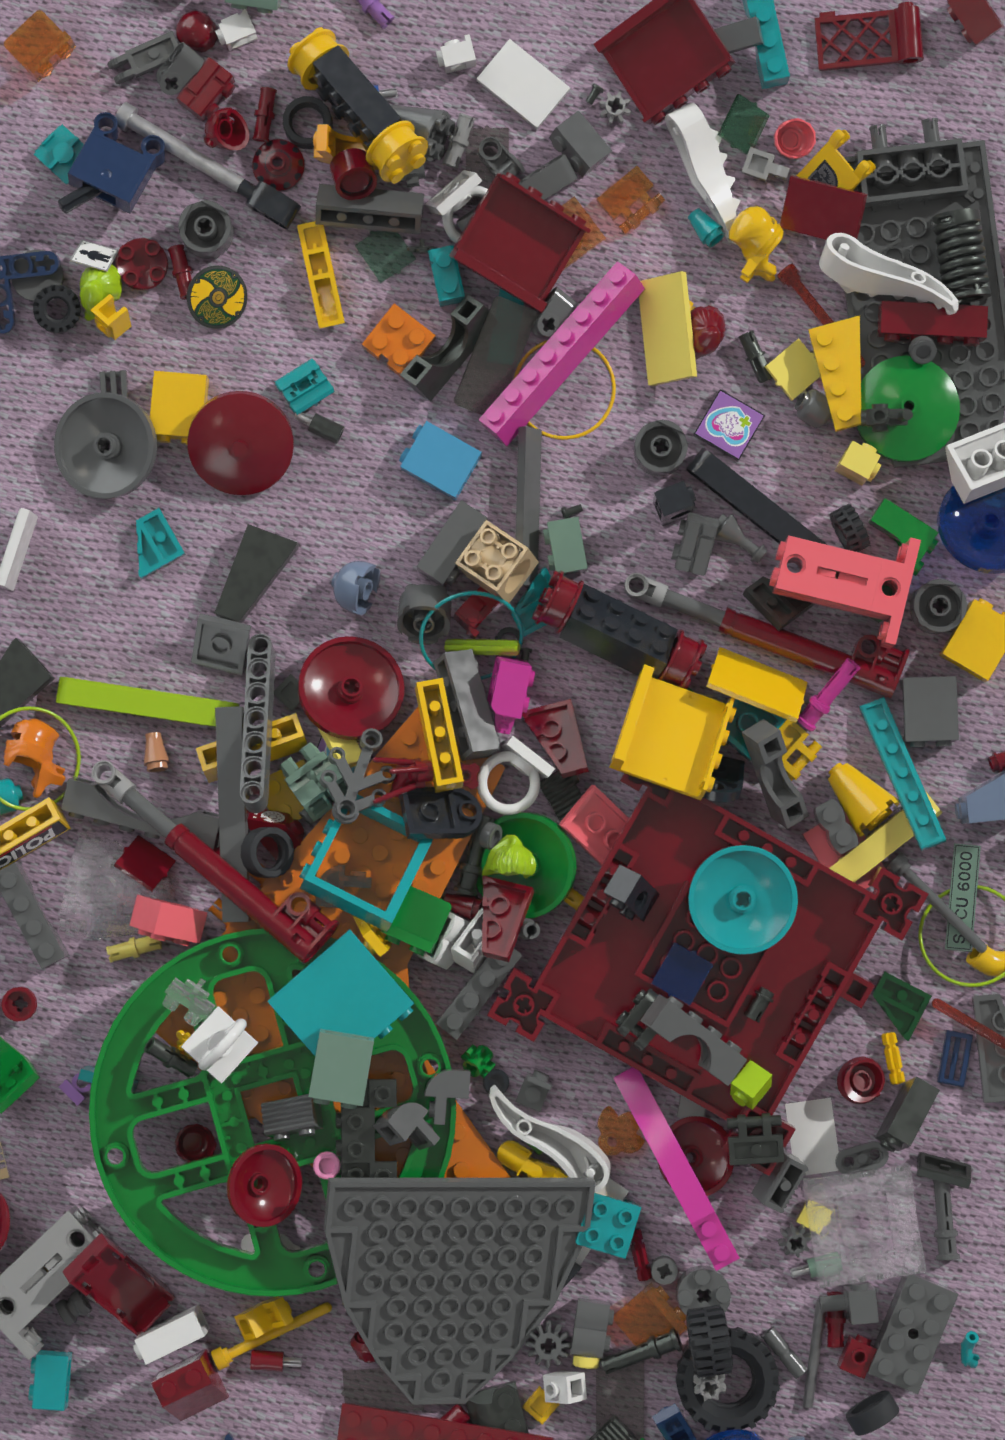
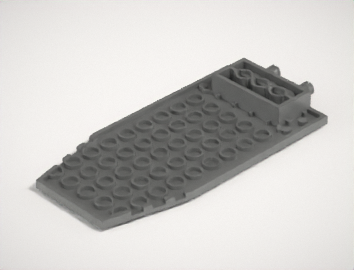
M930 118L921 121L925 143L888 147L885 124H880L878 128L877 125L870 126L869 130L873 149L857 151L855 156L844 157L854 170L863 160H871L876 166V169L853 190L868 194L857 240L873 251L914 266L939 281L942 275L939 273L941 266L938 263L939 255L936 252L938 245L935 243L936 236L938 235L933 230L938 224L932 221V217L943 212L967 208L979 209L981 216L979 225L982 227V232L977 235H982L984 241L978 245H983L985 252L979 255H985L987 259L981 265H986L988 271L982 275L989 277V282L985 284L991 289V297L958 305L988 306L987 338L983 342H979L978 346L963 345V341H953V344L942 345L937 344V340H933L937 352L931 362L947 373L953 381L959 396L960 416L957 427L945 446L932 456L914 462L891 460L894 468L948 462L946 445L1004 423L1005 288L985 140L962 143V138L941 141L938 118H932V121H930ZM960 277L956 279H965L969 277ZM963 287L960 289H973V287ZM844 291L848 319L860 316L861 381L880 362L892 357L910 356L909 345L911 339L900 338L899 342H886L884 337H877L878 311L882 301L919 303L916 298L906 296L896 300L893 295L870 297L866 293L856 291L846 293ZM904 403L905 409L911 410L913 408L911 403Z

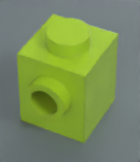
M750 1060L730 1083V1095L737 1104L741 1106L746 1105L753 1110L770 1089L772 1074Z

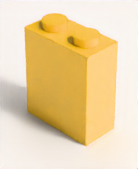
M154 371L150 419L155 428L157 442L170 443L171 439H180L181 444L187 445L191 422L197 411L207 402L209 387L207 375Z
M979 598L978 601L975 599L970 601L965 617L955 627L939 656L981 681L986 682L989 681L1005 653V612L999 614L992 610L993 605Z

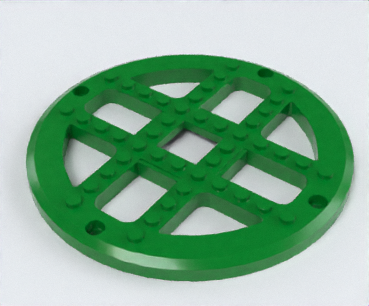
M263 928L225 934L200 943L164 964L141 984L115 1018L102 1044L90 1090L89 1123L95 1163L103 1186L127 1227L143 1245L174 1269L203 1284L234 1293L273 1297L299 1295L322 1290L337 1284L327 1241L302 1249L291 1250L283 1245L277 1224L269 1227H258L248 1224L255 1250L254 1252H249L222 1244L201 1234L179 1218L163 1203V1200L220 1183H227L234 1162L244 1151L255 1145L273 1144L280 1146L293 1155L299 1167L313 1163L315 1157L321 1152L330 1151L336 1154V1140H341V1129H336V1110L333 1101H330L329 1105L321 1104L323 1129L315 1130V1135L300 1137L298 1133L290 1135V1140L276 1142L272 1138L258 1143L254 1142L241 1092L293 1077L297 1095L309 1094L315 1056L275 1010L274 1013L283 1046L246 1056L222 1084L209 1072L202 1070L196 1076L135 1093L133 1092V1085L144 1055V1047L164 1020L182 1001L187 1002L195 1031L217 1007L214 987L218 981L255 971L264 977L271 998L293 979L292 971L294 969L302 971L338 939L330 937L306 963H302ZM228 946L235 947L238 951V958L233 962H227L223 958V950ZM378 961L414 1004L411 1006L413 1012L404 1020L400 1021L397 1018L390 1024L393 1029L382 1039L378 1036L374 1038L372 1055L389 1050H396L404 1055L413 1091L407 1100L397 1103V1106L406 1103H417L424 1106L428 1113L423 1119L433 1127L434 1132L440 1137L435 1146L418 1150L411 1142L406 1161L398 1178H444L455 1136L456 1098H447L445 1125L433 1123L432 1117H428L429 1101H435V1097L425 1096L424 1092L428 1081L433 1075L439 1071L451 1069L450 1061L442 1038L420 1000L396 974ZM428 1059H433L438 1064V1069L434 1074H426L422 1069L423 1063ZM208 1102L222 1153L160 1171L147 1170L141 1162L134 1137L135 1125L142 1120ZM393 1107L375 1109V1123L386 1110ZM375 1129V1139L381 1138L382 1136ZM117 1148L122 1151L123 1160L120 1163L114 1164L109 1161L108 1152L111 1149ZM338 1156L340 1171L334 1178H341V1156ZM320 1178L326 1199L328 1179ZM257 1179L254 1181V1187L258 1184ZM317 1261L321 1262L325 1267L324 1273L320 1276L311 1275L309 1272L310 1264Z

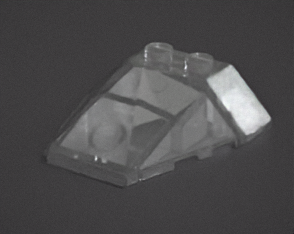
M81 831L72 855L61 905L59 935L80 940L137 935L139 929L129 926L137 894L175 903L180 879L168 872L166 880H161L154 891L151 892L114 866L123 854L124 846L109 837Z

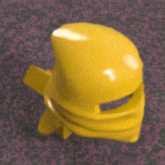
M759 206L748 207L741 211L731 224L729 230V239L740 247L746 259V265L741 271L740 279L747 284L754 275L761 276L770 282L775 280L776 266L768 262L771 252L782 240L784 233L776 219L770 217L769 213Z

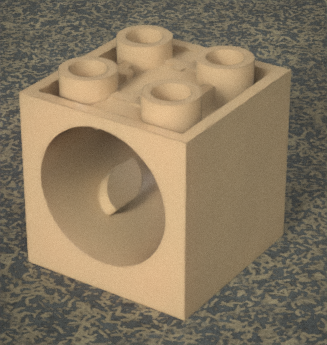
M487 520L455 562L467 578L508 603L511 602L539 563L528 547Z

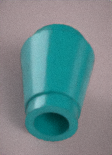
M700 208L695 209L688 216V220L703 245L706 244L711 248L718 244L725 236V233L722 231L723 227Z

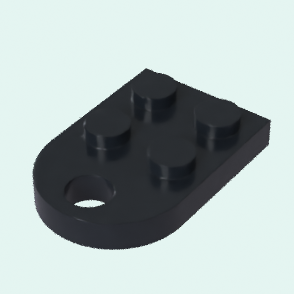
M722 756L718 769H713L712 777L715 778L713 788L710 793L706 792L703 798L715 802H733L739 799L743 788L745 761Z
M423 787L399 795L407 839L465 838L475 832L482 819V809L478 800L470 792L462 788L436 793L435 787ZM462 809L471 810L474 816H466L463 814Z

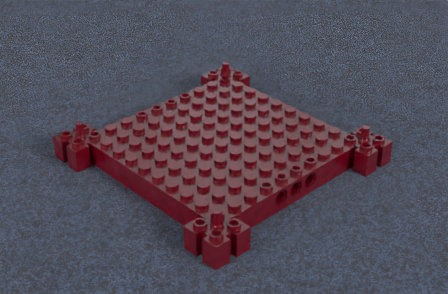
M624 773L620 782L638 792L642 785L646 787L534 987L529 985L533 977L514 967L503 988L509 990L506 998L498 995L487 1016L505 1026L509 1020L518 1023L515 1032L534 1042L545 1024V1021L539 1018L542 1015L726 1121L727 1118H737V1115L745 1114L746 1117L761 1116V1113L773 1115L882 921L884 922L880 928L881 930L903 941L913 923L906 918L910 910L919 912L929 894L908 882L905 883L903 888L899 887L897 883L900 877L879 866L868 883L869 886L874 888L872 893L705 798L698 800ZM731 846H754L772 853L788 868L797 888V912L790 929L775 945L753 954H734L712 945L696 928L689 910V889L697 869L709 856ZM619 865L642 875L660 894L644 922L635 917L632 921L619 913L620 910L609 904L611 899L604 893ZM760 986L775 995L772 998L774 1002L769 1003L758 1023L744 1015L756 995L754 991L759 990ZM642 989L644 991L652 989L656 994H660L666 999L671 995L684 1005L681 1010L688 1014L691 1010L703 1019L702 1026L707 1029L710 1025L723 1034L720 1038L723 1042L727 1043L730 1040L742 1049L739 1054L745 1057L747 1061L740 1071L751 1060L772 1074L771 1087L753 1110L746 1105L741 1106L730 1095L731 1084L727 1086L698 1065L701 1048L695 1035H683L669 1042L656 1034L649 1044L640 1051L632 1044L636 1036L629 1032L623 1037L616 1031L618 1025L615 1021L624 1010L628 1013L635 1006V1003L632 1002ZM639 1020L638 1023H637V1024H639L643 1029H644V1027L646 1026V1025H645L644 1023H642L640 1020ZM781 1119L782 1126H771L772 1134L783 1135V1147L786 1148L796 1129L792 1124ZM762 1127L747 1128V1136L763 1135ZM729 1129L720 1145L722 1150L729 1153L728 1137L738 1136V1131L735 1129ZM777 1162L750 1164V1166L770 1176Z

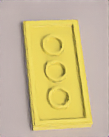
M680 271L640 281L645 288L639 295L648 385L656 386L697 377L686 272Z

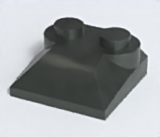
M515 1380L480 1389L472 1398L468 1399L466 1406L471 1424L529 1433Z

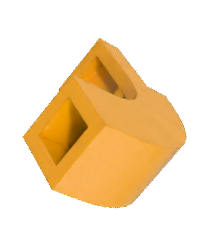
M317 124V131H315L313 136V158L318 161L330 164L336 154L350 148H358L367 152L360 137L355 138L342 135L334 131L328 124Z

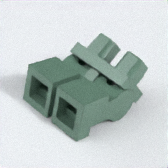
M310 742L299 750L306 759V764L299 768L290 757L279 766L286 777L284 781L315 822L333 807L327 799L330 796L333 800L328 788H324L320 784L321 774L325 770L334 771L337 775L336 782L344 796L348 788L337 766L329 762L328 756L324 751L320 752ZM324 776L325 781H333L330 776Z

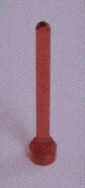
M793 263L779 272L777 278L781 283L788 287L792 286L822 325L834 323L800 281V271ZM860 355V363L862 368L865 366L866 362L865 359Z
M933 999V1008L1005 1050V1037L941 999Z

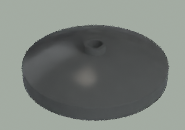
M100 392L77 400L66 410L56 429L54 453L61 474L74 489L90 497L113 499L133 492L147 479L156 459L157 436L150 417L139 404L123 395Z

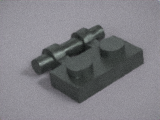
M761 1113V1116L746 1117L745 1114L737 1115V1118H727V1129L738 1128V1136L728 1137L729 1164L743 1165L784 1162L783 1135L772 1134L771 1126H782L781 1115ZM762 1127L763 1135L747 1136V1128Z

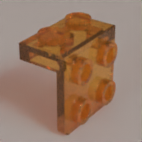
M37 10L4 41L5 48L37 82L51 74L54 67L61 60L68 58L76 47L72 38L65 31L62 32L41 10Z
M652 1282L614 1314L615 1323L635 1346L647 1342V1339L652 1335L657 1337L670 1332L671 1328H675L679 1334H682L687 1329L684 1312L679 1306L673 1308L667 1301L670 1298L668 1293L661 1285L656 1288Z

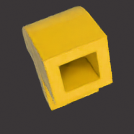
M283 1296L272 1297L234 1316L245 1341L258 1338L274 1328L286 1326L294 1321L291 1315V1307L284 1300Z

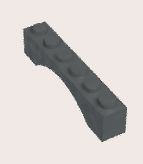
M76 776L68 779L61 810L68 811L69 816L84 819V816L94 818V823L101 825L114 823L119 825L120 830L134 832L135 829L144 831V836L159 839L162 836L137 813L119 804L110 794L100 788L95 781ZM201 809L190 815L169 818L176 825L184 824L190 832L198 836L211 849L214 850L219 847V814Z

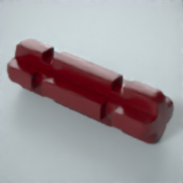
M635 1228L631 1240L632 1245H630L634 1265L637 1267L638 1280L647 1281L652 1278L650 1267H648L649 1261L645 1244L642 1242V1231L640 1228Z

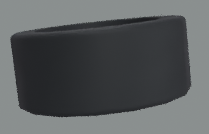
M302 96L294 99L287 105L283 113L282 124L287 138L294 145L302 149H314L313 137L305 138L294 131L292 126L294 115L300 109L313 108L321 114L323 124H328L333 128V120L329 108L322 100L313 96Z
M260 827L252 830L244 838L241 845L243 866L250 874L259 878H276L284 875L290 869L294 860V846L291 838L285 831L276 827ZM264 837L273 838L279 850L278 859L272 868H263L257 859V846Z
M884 1390L870 1395L854 1405L846 1413V1419L855 1435H866L881 1428L896 1417L899 1413V1407L891 1393Z

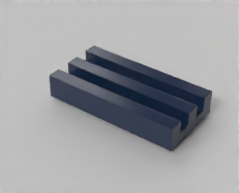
M946 1030L937 1076L938 1083L964 1087L973 1039L972 1034ZM953 1036L955 1037L949 1075L948 1079H946L944 1076L951 1037ZM961 1038L966 1041L959 1080L957 1081L954 1080L960 1042Z

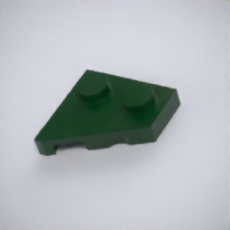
M883 971L872 992V996L902 1037L909 1041L932 995Z

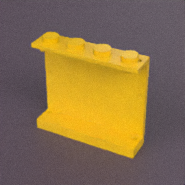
M644 664L638 676L609 768L701 800L706 792L710 793L713 788L715 778L712 777L713 769H718L723 755L719 753L721 745L725 746L730 731L726 730L728 722L732 723L737 710L736 707H733L735 698L731 697L726 704L652 677L654 668Z

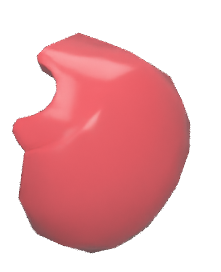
M799 118L781 123L774 134V146L780 155L789 159H798L808 155L816 143V134L811 124Z

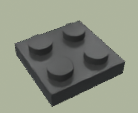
M200 613L197 619L191 663L242 675L245 669L252 626Z

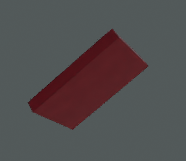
M792 175L788 184L780 226L782 229L825 240L834 233L848 234L857 239L868 194Z

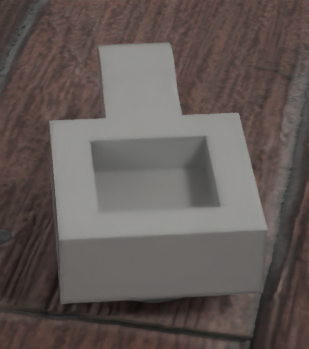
M750 147L742 174L765 182L769 175L787 181L790 168L773 163L775 155Z

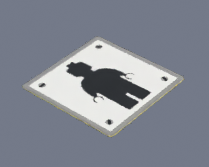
M81 240L70 261L107 272L119 250Z

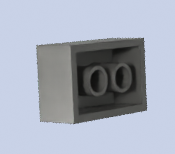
M461 500L418 563V572L437 585L446 587L448 584L452 587L460 575V570H458L455 562L486 520L488 521V517Z

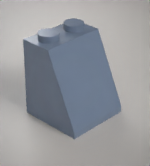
M1005 770L958 798L959 803H955V814L957 819H961V824L1005 820Z

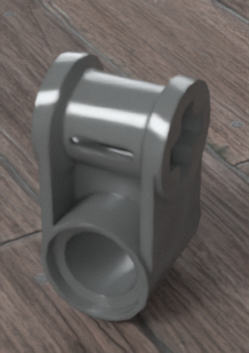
M184 42L175 47L169 58L156 72L157 82L161 90L167 95L179 93L186 83L201 69L204 63V59ZM167 77H168L169 79L174 78V81H172V82L169 81V80H168V81H165V79H166Z
M486 137L481 141L478 151L479 159L489 169L494 178L497 173L506 175L509 172L516 176L526 171L520 161L498 139ZM487 146H494L498 153L493 157H488L484 154L483 149Z
M555 287L547 296L545 302L548 304L544 311H538L531 321V330L537 337H551L577 307L578 303L558 287ZM546 320H547L548 322H547L546 326H547L549 329H548V330H543L544 324L542 323V321H546Z

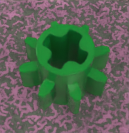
M472 1044L461 1056V1059L465 1061L463 1069L470 1070V1076L472 1077L480 1075L484 1078L495 1066V1063L492 1062L494 1057L492 1051L484 1045L476 1047Z

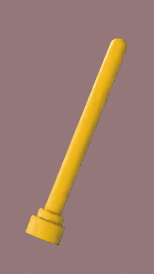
M325 1302L294 1317V1321L290 1324L274 1328L258 1338L243 1341L229 1349L220 1346L212 1350L211 1355L218 1370L229 1367V1363L233 1362V1358L331 1312L332 1305L329 1302Z

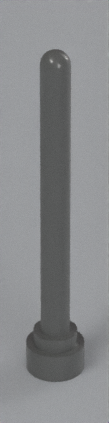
M900 853L887 868L893 874H897L899 877L903 876L909 883L927 892L929 895L926 900L978 952L984 953L987 950V945L910 869L909 859L903 853Z

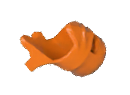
M23 719L14 724L11 732L14 740L6 741L3 765L9 767L12 762H16L33 768L35 775L31 784L34 788L33 797L39 798L45 787L50 784L62 786L66 779L63 775L65 769L52 762V751L55 742L59 738L58 732L50 725L38 719Z

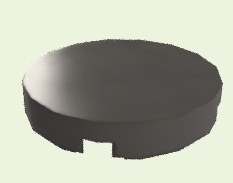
M30 250L25 253L40 252L43 250ZM49 255L45 256L44 261L38 262L35 261L36 256H32L34 273L38 272L36 268L38 266H46L47 271H49L50 266L55 265V261L49 259ZM20 258L16 260L14 267L18 273L23 274L28 271L29 264L26 259ZM60 264L59 270L54 274L11 279L16 292L21 297L34 302L36 295L43 288L54 284L63 285L64 273Z

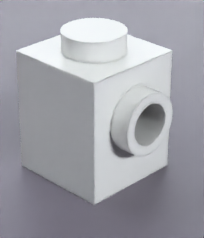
M561 1370L543 1375L545 1402L571 1404L587 1399L585 1372Z

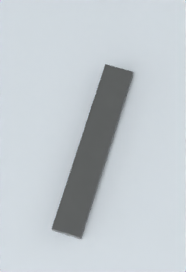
M522 426L518 428L515 539L528 547L538 560L542 430ZM538 564L522 586L529 587L538 575Z

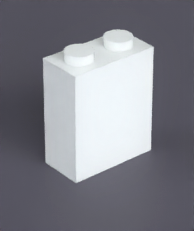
M199 1304L148 1328L145 1332H141L134 1340L136 1344L133 1345L138 1359H143L147 1365L204 1337L210 1327Z

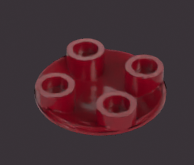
M137 238L120 247L116 257V268L122 282L128 287L136 290H149L164 280L168 271V258L164 249L157 241Z

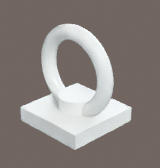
M463 170L425 204L431 213L442 215L444 229L454 243H457L461 234L454 226L453 212L462 208L472 196L483 198L488 190L485 187L478 186L482 180L475 172Z
M511 736L502 745V748L506 751L489 757L482 764L477 776V790L483 803L492 811L504 815L518 814L528 809L539 794L540 778H548L555 770L554 767L517 738ZM502 762H510L517 770L528 776L530 780L526 796L514 804L498 802L491 796L488 790L487 780L489 773L496 765Z
M217 1006L184 1042L181 1048L199 1063L198 1066L201 1070H206L222 1084L258 1042L244 1030L247 1026L246 1020L240 1018L234 1021Z

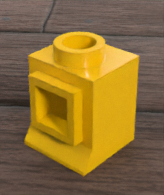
M111 294L90 310L95 314L96 327L108 338L112 337L116 340L132 327L128 309L123 307L116 312L114 297Z

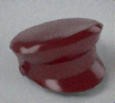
M864 1056L855 1057L847 1061L840 1068L837 1076V1086L841 1095L854 1104H866L879 1097L885 1083V1076L881 1066L872 1058Z

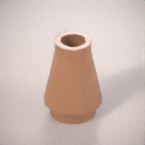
M161 732L145 734L144 766L147 767V772L167 770L170 760Z

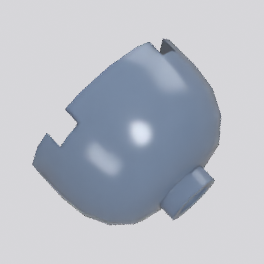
M353 561L344 565L339 572L334 574L331 585L336 602L342 608L358 615L365 614L371 608L373 603L368 602L372 590L377 593L380 583V570L375 568L376 565L364 561Z

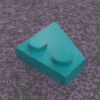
M546 567L540 570L514 607L521 619L524 637L547 625L543 622L536 624L535 620L531 619L537 605L542 604L538 602V599L543 589L550 587L548 582L551 575ZM510 612V614H511V616H512V618H513V620H514V622H515V624H516V626H517V628H518V630H519L518 622H517V620H516L514 614H513L512 612Z

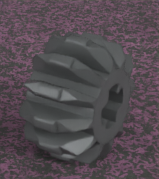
M546 1321V1329L543 1330L541 1324L536 1327L539 1333L531 1332L529 1336L534 1340L526 1341L525 1346L533 1348L528 1352L529 1357L538 1354L535 1359L536 1365H539L545 1359V1367L550 1368V1360L552 1359L557 1366L561 1364L558 1355L563 1358L568 1357V1353L562 1348H570L571 1342L563 1341L569 1336L567 1331L558 1334L561 1330V1324L558 1323L554 1330H552L551 1321ZM547 1338H550L552 1343H556V1345L551 1346V1350H545V1346L541 1347V1343H545Z

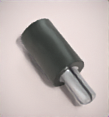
M304 413L295 414L294 417L295 420L308 425L309 432L335 444H338L345 429V426L339 422L332 421L317 413L314 417Z

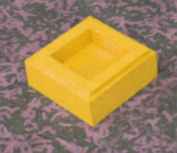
M538 1386L522 1405V1408L543 1425L560 1403L545 1402L544 1389Z

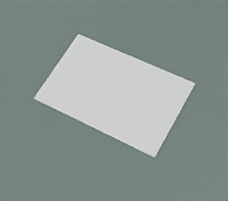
M831 1098L785 1104L787 1122L796 1129L790 1139L792 1154L808 1167L809 1171L805 1172L806 1175L839 1171L835 1164L839 1151Z

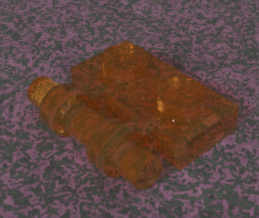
M635 166L599 196L597 202L613 221L622 214L626 221L619 226V229L626 234L632 228L635 230L641 225L640 222L650 213L653 215L659 210L658 207L665 202V199L660 193L651 199L647 192L654 185L640 168ZM640 199L643 206L633 214L629 207Z

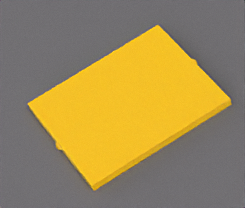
M719 647L714 664L711 665L712 670L706 687L797 723L801 707L804 704L803 699L808 684L807 681Z

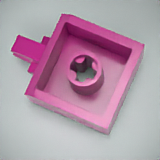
M496 655L487 701L494 710V726L498 733L510 734L515 719H521L522 712L527 713L530 700L526 694L528 686H533L535 671H532V666L527 660Z

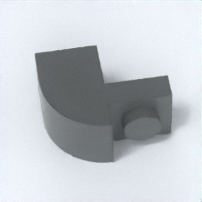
M445 1069L433 1075L428 1081L424 1095L435 1097V1101H429L428 1117L433 1118L434 1124L445 1125L447 1098L469 1099L470 1070Z
M406 1103L390 1108L373 1125L390 1146L405 1142L409 1138L418 1150L435 1146L440 1139L434 1132L433 1127L423 1119L428 1110L417 1103Z

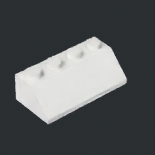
M1005 423L946 445L945 449L951 482L964 504L1005 488Z

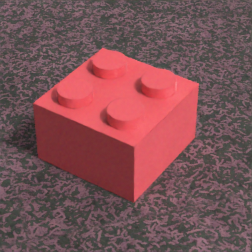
M137 894L129 926L138 928V934L149 936L152 939L168 940L176 944L189 946L190 942L200 944L208 912Z

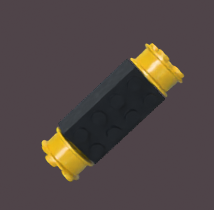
M319 27L290 48V56L287 63L289 71L301 77V85L305 89L316 90L324 102L328 100L339 120L344 119L348 123L347 127L355 138L360 137L367 151V162L379 169V175L383 181L396 184L412 170L421 167L425 163V154L428 149L427 140L414 133L415 128L411 122L401 120L397 112L349 58L348 49L336 42V36L331 30Z

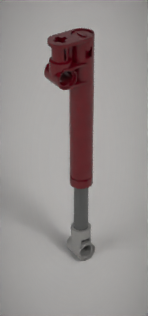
M641 573L629 575L624 583V591L630 598L644 601L659 608L663 605L719 627L718 632L722 634H729L735 639L831 676L838 671L847 658H850V660L859 665L860 670L852 677L849 683L890 699L895 692L910 649L907 648L901 651L894 647L891 649L880 647L881 640L877 639L876 636L864 635L857 640L850 655L788 630L781 629L778 631L770 623L741 612L738 613L727 607L726 611L679 594L669 590L668 585L647 578ZM633 579L640 580L643 583V590L638 593L632 592L629 588V582ZM867 640L873 643L874 652L872 654H865L862 651L861 644L863 641Z
M102 760L93 766L92 778L100 788L104 789L120 804L125 803L165 837V845L174 850L179 857L302 963L308 962L337 930L339 922L337 920L331 921L321 912V908L303 892L293 893L279 907L198 836L190 832L184 824L176 825L136 790V785L117 770L112 763ZM112 771L110 778L100 780L103 772ZM300 901L307 903L304 911H294L296 903Z

